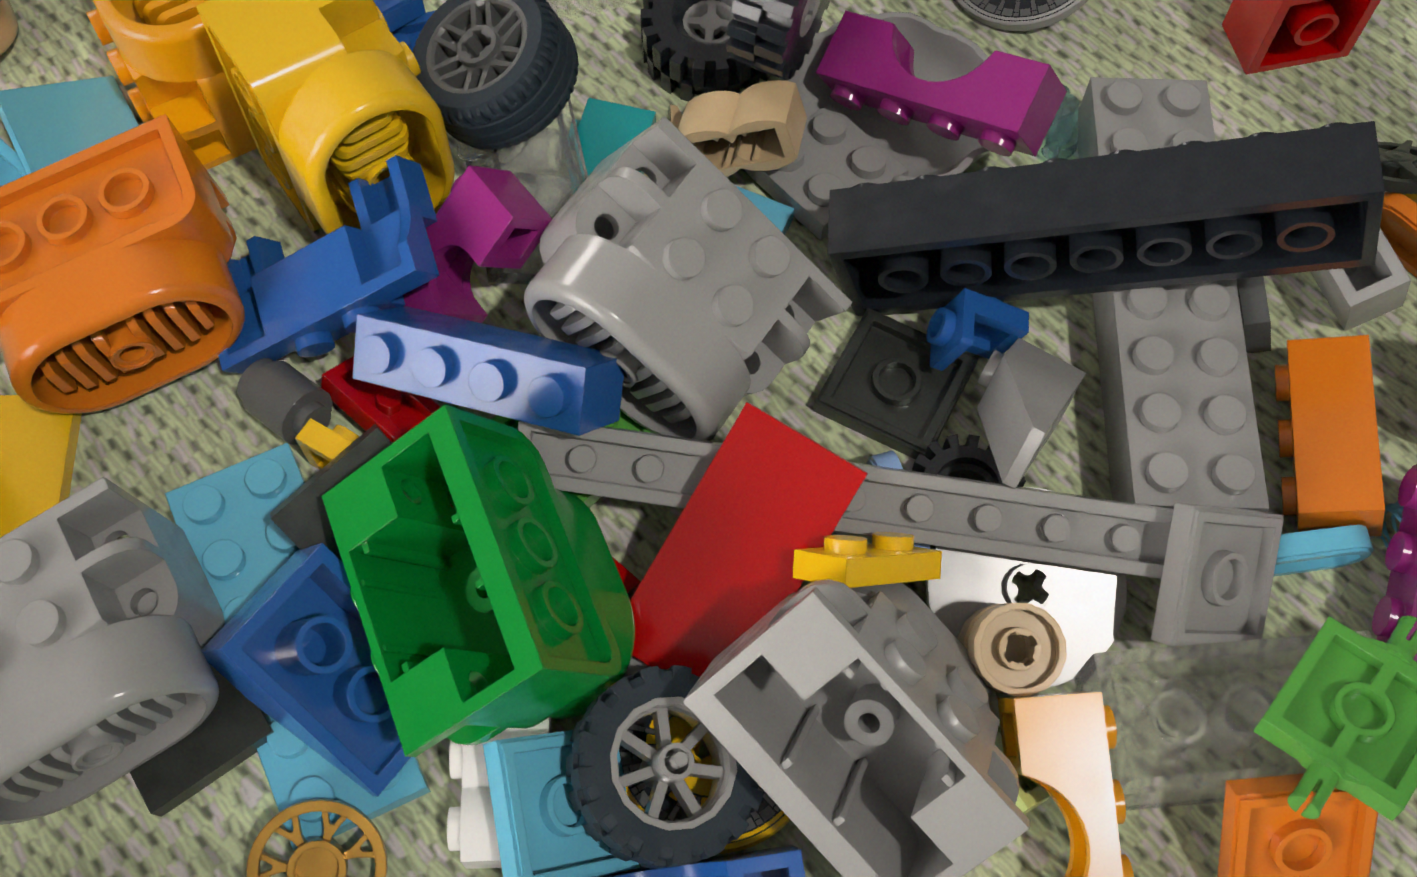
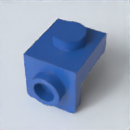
M964 288L945 307L938 308L929 321L926 338L931 343L930 367L943 371L965 351L990 359L995 350L1005 353L1018 338L1022 339L1029 333V312L1003 303L997 298L985 296Z

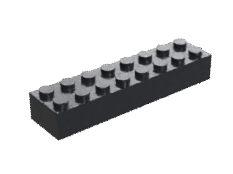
M1375 121L1353 124L1335 122L1314 129L1283 133L1258 132L1243 138L1212 142L1188 141L1172 147L1141 151L1125 149L1102 156L1070 160L1054 158L1039 164L1007 168L991 166L976 172L944 176L922 175L913 180L881 184L867 182L850 188L830 190L827 255L846 296L852 301L851 307L856 316H863L867 308L881 314L938 309L945 307L964 288L985 296L997 298L1002 302L1371 266L1375 265L1385 194Z

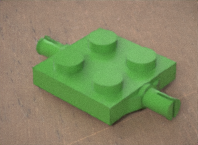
M1329 616L1255 727L1253 732L1297 759L1307 769L1293 793L1287 799L1289 806L1296 812L1305 802L1310 792H1314L1301 816L1309 819L1319 818L1321 810L1336 788L1351 794L1393 821L1404 810L1417 788V662L1413 660L1417 654V629L1410 636L1409 640L1406 639L1417 621L1416 617L1402 616L1385 643L1364 637Z

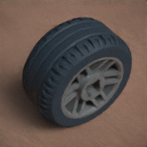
M447 0L428 19L413 48V54L421 69V73L416 78L440 108L446 131L459 142L481 150L510 148L513 145H519L521 142H526L530 138L535 137L559 116L560 112L565 108V104L569 101L570 94L574 91V85L577 81L579 61L575 42L569 30L546 0Z

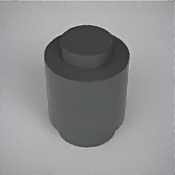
M269 358L257 360L243 372L239 379L237 392L242 399L245 410L289 444L298 445L295 437L310 418L328 427L332 411L330 394L287 362L282 360L274 361Z

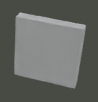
M1175 502L1151 640L1169 646L1260 648L1284 515L1259 510Z

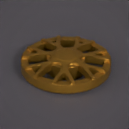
M326 798L309 799L283 809L263 827L249 853L247 877H270L281 872H287V877H349L347 876L348 859L375 858V877H386L387 853L379 830L362 811L339 800ZM322 811L323 837L306 840L302 832L299 815ZM329 812L341 816L336 822L332 823ZM292 818L294 829L290 831L281 825ZM346 819H349L364 834L350 848L344 850L339 843L332 840V836ZM274 832L289 839L297 846L289 861L279 859L263 851ZM368 839L373 850H364L361 848V845ZM261 860L271 864L272 868L260 872Z

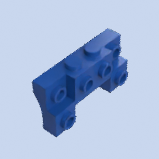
M395 155L386 161L390 173L389 177L371 185L368 184V181L356 178L348 183L361 229L344 225L286 258L284 257L281 242L257 236L246 241L249 255L240 260L230 258L227 262L244 306L245 321L235 343L218 355L222 371L243 374L257 360L269 358L276 361L293 351H297L300 357H314L328 353L335 348L334 341L350 333H356L357 314L405 306L404 294L440 276L426 231V227L437 222V218L420 163Z

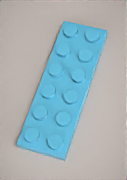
M288 443L165 493L175 523L184 530L222 609L225 620L224 626L291 556L300 550L270 518V513L306 483L294 452ZM271 717L270 719L273 723L270 726L274 732L267 736V743L257 748L279 812L304 800L326 798L348 803L362 811L370 819H374L431 792L417 757H411L378 797L372 796ZM322 811L299 815L302 832L306 840L323 837ZM329 812L332 823L336 822L341 816ZM291 818L283 824L286 829L293 831ZM346 819L336 830L332 838L357 825L351 820ZM290 841L292 849L295 851L297 846Z

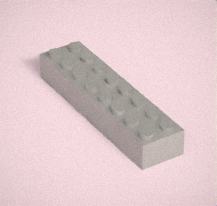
M1090 77L1075 118L1079 158L1109 155L1114 151L1125 149L1141 151L1172 147L1188 141H1216L1207 80ZM1236 279L1092 293L1112 500L1174 509L1175 502L1267 512L1269 510V502Z

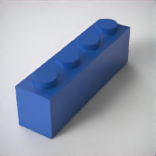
M408 306L357 314L353 379L578 436L619 421L624 370L617 365V358L604 356L597 349Z

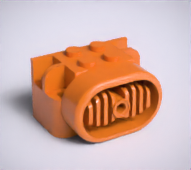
M166 114L0 186V349L13 389L21 399L36 408L54 413L77 414L100 411L121 405L219 358L218 355L222 351L230 348L235 343L243 329L245 321L244 306L227 265L237 239L231 221L222 210L229 206V202L223 191Z

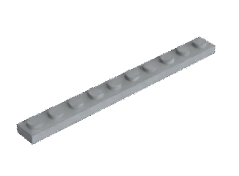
M522 421L518 423V431L522 432L539 451L556 489L685 508L722 443L608 426L600 427L578 436ZM851 462L868 472V475L834 531L872 536L874 532L906 533L914 535L915 543L1162 578L1174 509L1019 486L1013 489L1005 484Z

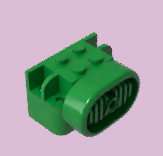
M445 404L322 495L351 586L350 595L359 611L371 649V661L379 674L405 757H417L446 737L456 744L478 745L487 742L507 728L528 729L538 725L547 718L568 719L581 716L586 713V709L592 701L624 677L634 649L635 621L629 596L596 517L580 498L569 491L558 490L554 487L539 451L522 432L513 427Z

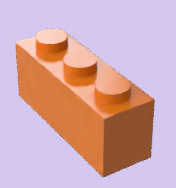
M1369 335L1287 340V364L1274 365L1276 402L1289 401L1290 419L1278 420L1279 457H1293L1294 477H1281L1283 515H1296L1297 532L1363 525L1367 527L1370 537L1382 536L1385 503Z

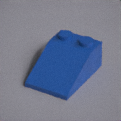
M323 543L296 551L202 648V653L208 660V663L249 701L372 796L378 797L411 757H405L379 674L372 664L371 649L359 611L350 595L351 586L344 565Z

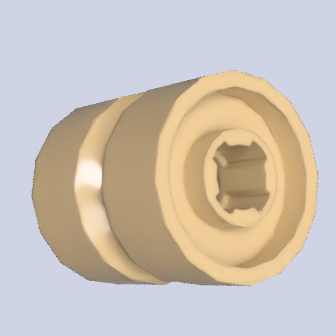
M1030 603L991 604L976 610L964 622L958 636V640L968 650L969 659L977 674L988 687L995 689V692L1011 696H1031L1048 689L1060 676L1067 659L1066 639L1060 624L1046 610Z

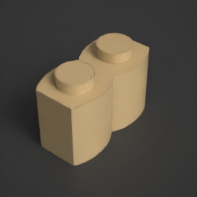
M770 80L754 84L742 93L712 91L696 96L686 104L678 130L728 177L741 168L751 171H770L794 162L798 158L807 115L796 83L785 80Z

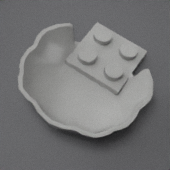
M911 12L861 14L895 24L914 49V74L919 79L936 82L952 80L971 72L988 58L975 42L957 32L938 27L930 20ZM840 21L833 24L828 30L815 34L813 46L809 54H805L803 65L799 70L795 71L794 77L785 80L796 83L807 115L798 158L791 164L775 170L751 171L744 169L776 201L794 208L793 216L820 241L828 236L830 190L850 188L867 182L881 184L913 180L922 175L944 176L960 174L970 164L989 152L975 138L961 135L958 141L946 139L932 132L925 123L911 119L909 125H901L883 117L876 108L863 105L860 111H856L835 102L830 97L832 90L816 74V71Z

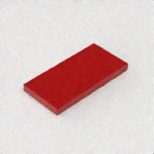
M746 402L630 600L635 621V641L632 655L650 667L658 666L659 669H668L673 665L692 668L691 674L701 677L717 655L788 595L798 592L804 580L793 578L794 549L824 547V536L832 535L868 472L755 405Z

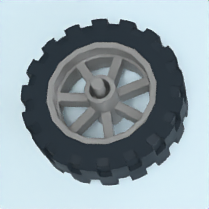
M673 665L668 669H659L658 666L648 667L639 670L634 675L617 681L590 703L583 719L576 724L570 739L573 742L572 753L566 757L565 768L566 777H571L573 791L569 792V797L574 811L581 810L583 817L587 821V824L583 827L596 842L602 840L609 846V853L625 862L633 860L641 863V867L657 869L692 864L719 854L725 850L724 847L730 841L737 840L750 825L747 819L750 813L758 811L764 791L758 790V783L684 704L683 700L700 678L691 674L692 668ZM650 714L653 717L656 749L627 731L638 719ZM668 715L683 719L693 727L680 743H671ZM701 738H703L711 754L712 765L694 763V755L691 749ZM621 745L641 758L642 762L639 770L619 777L617 753ZM688 776L713 779L708 799L701 807L684 780ZM643 781L645 785L652 788L644 812L630 801L624 789L625 787ZM668 786L688 818L678 821H662L658 819Z

